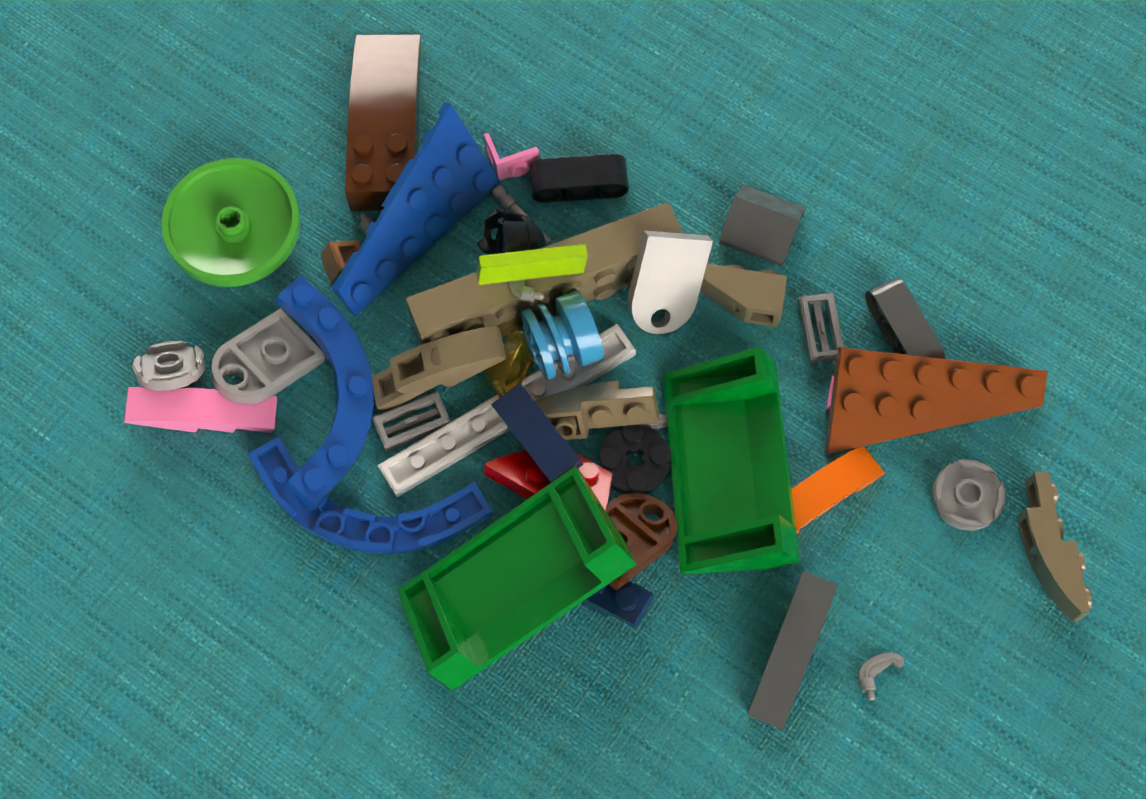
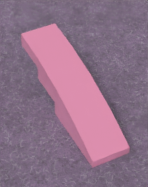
M128 387L124 423L196 432L200 428L234 433L236 429L272 433L275 429L277 396H272L266 401L257 404H239L226 399L216 389L179 388L169 391H155L144 387Z

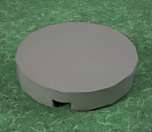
M166 341L150 346L146 349L147 354L142 357L138 355L134 359L132 366L135 379L139 385L150 390L169 391L186 387L197 381L204 373L206 363L204 354L198 346L195 345V348L188 346V342Z
M961 459L946 466L938 473L932 486V503L937 514L948 525L959 530L976 531L988 527L1000 515L1005 504V488L1003 483L999 481L995 475L996 472L990 466L977 460Z

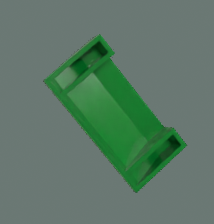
M761 347L664 373L680 573L686 575L766 570L800 562L776 362Z
M575 466L406 583L397 592L428 673L453 691L637 564L623 537L580 470Z

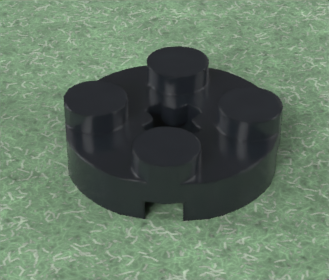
M641 424L627 425L616 429L605 439L601 447L599 463L602 468L613 473L611 488L623 495L628 493L649 494L657 490L665 482L669 474L671 451L665 439L654 429L642 426ZM630 453L641 454V460L644 465L641 467L637 464L632 467L628 466L629 458L627 455Z

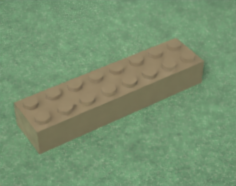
M669 202L544 247L552 248L586 244L588 258L584 273L525 280V286L535 288L536 292L544 295L542 300L534 299L533 302H528L514 297L509 288V282L478 285L477 272L407 297L406 302L412 327L419 344L422 345L453 334L491 326L499 327L501 336H508L523 326L521 319L522 310L530 308L537 322H539L538 304L543 303L551 315L556 314L555 298L578 290L585 301L588 302L594 299L604 300L611 297L615 291L626 287L630 288L643 231L683 233Z

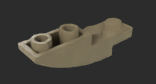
M491 326L453 334L422 344L391 358V367L372 377L376 407L386 412L440 384L450 388L506 360L500 328Z
M619 380L601 382L561 391L535 401L564 440L587 438L588 430L591 428L659 423L660 413L654 386L621 389Z
M1049 471L1034 472L1025 483L1029 508H1026L1017 518L1021 538L1031 565L1048 595L1071 622L1080 621L1090 613L1089 610L1092 607L1091 592L1088 587H1085L1083 579L1085 558L1081 551L1078 552L1076 540H1061L1064 537V524L1062 519L1057 517L1055 504L1058 501V491L1055 483H1051Z

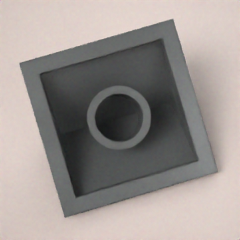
M743 185L734 197L719 243L783 266L806 207Z

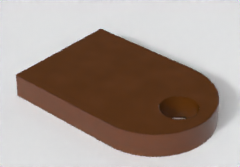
M628 493L615 498L607 504L606 512L623 537L637 564L609 583L615 590H618L666 553L673 543L677 531L676 518L672 510L664 502L651 495ZM653 513L657 515L660 520H649L644 516V514Z

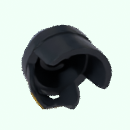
M496 209L494 214L485 219L484 236L477 242V245L481 251L490 255L541 249L546 247V241L542 230L530 217ZM494 228H498L494 240L491 237V231Z

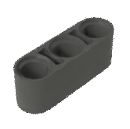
M895 278L865 292L867 306L894 353L945 359L940 342L909 289L900 278Z

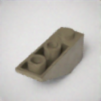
M707 262L700 293L743 322L778 328L783 310L787 276L779 275L772 270L758 272L745 270L739 265L719 266Z

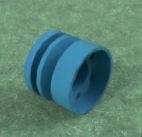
M578 290L555 298L557 315L552 316L543 303L538 304L539 322H537L530 308L521 311L523 336L534 364L538 366L547 381L556 378L554 361H556L563 374L569 373V355H573L576 362L582 368L604 359L603 346L596 324L585 299Z

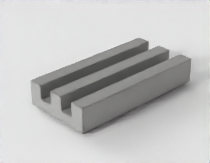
M833 293L799 297L798 306L809 364H817V361L827 363L831 359H837L838 347H844ZM821 302L826 303L835 349L829 351ZM808 304H812L821 352H817Z
M438 391L372 417L386 452L427 436L451 422ZM433 404H435L437 407L422 414L407 418L404 421L387 427L385 429L383 427V425L386 423L404 417L408 414H411ZM441 416V418H438V419H436V420H433V421H431V422H428V423L423 424V425H421V426H419V427H416V428H414V429H411V430H409V431H406V432H404V433H401V434H399V435H396V436H394V437L388 439L389 436H392V435H394V434H397V433H399V432H402V431H404V430H407V429H409V428H411V427H414V426H416V425H419V424H421V423H424V422H426V421H429V420H431V419H434V418H436V417Z

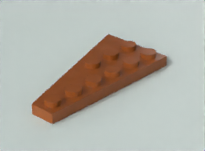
M838 347L825 453H835L1043 406L1048 371Z

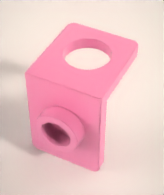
M489 133L483 134L485 151L499 181L509 177L525 175L530 170L531 163L540 159L538 147L499 159Z

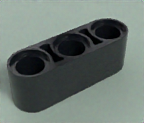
M605 154L538 159L530 165L532 198L537 202L609 199L622 197L629 192L626 158L622 155Z

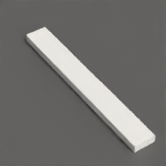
M616 324L599 334L604 351L603 360L582 368L576 362L573 355H569L570 370L567 374H563L556 361H554L556 378L547 381L541 370L536 371L378 465V468L395 496L399 497L510 431L491 404L520 383L531 398L536 401L561 391L587 385L636 355L635 348L619 325Z

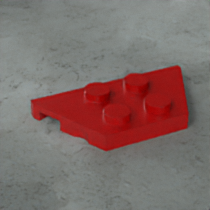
M526 450L488 461L484 467L485 476L525 499H529L551 483ZM575 453L583 463V466L579 468L580 472L606 511L613 473Z

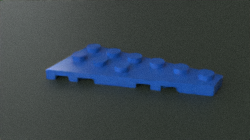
M443 103L438 112L440 117L432 130L428 129L422 138L424 143L414 159H409L383 202L382 206L384 209L375 223L371 222L365 233L368 236L358 252L352 253L332 286V290L347 310L355 316L500 183L455 109L449 103Z

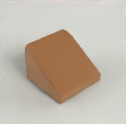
M359 240L329 242L321 253V260L331 283H335L352 253L358 252L361 244Z

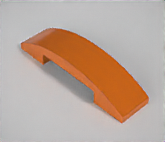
M864 446L857 447L839 457L791 489L796 534L804 526L853 493H858L884 475L885 472Z

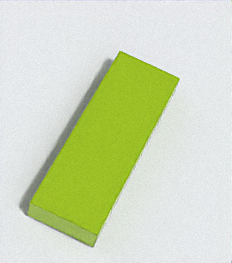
M586 244L482 255L478 258L476 273L478 285L584 273L588 252Z

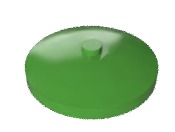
M242 158L216 160L204 164L187 174L174 187L167 198L161 220L163 239L175 263L192 278L206 284L221 287L250 284L273 273L292 253L297 243L301 226L299 206L288 182L271 167L257 161Z

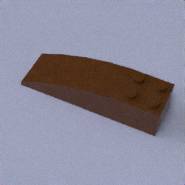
M420 34L356 35L349 96L345 194L350 211L383 210V202L409 159H414L418 153Z

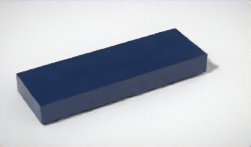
M520 383L491 404L551 483L576 466L579 469L583 466L575 452Z

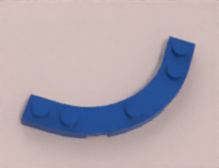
M300 275L277 295L275 302L313 337L326 359L330 360L335 375L334 385L336 392V414L326 440L285 485L313 510L343 479L360 454L372 419L373 384L366 354L351 325L321 292Z
M280 437L248 453L265 486L288 516L315 536L350 550L378 554H395L422 550L444 543L493 516L491 507L475 482L429 507L398 514V516L378 517L376 514L359 512L346 507L343 508L329 501L327 497L311 510L285 486L287 481L299 469Z

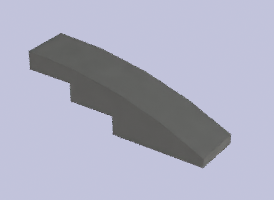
M802 571L748 710V716L783 730L838 584Z

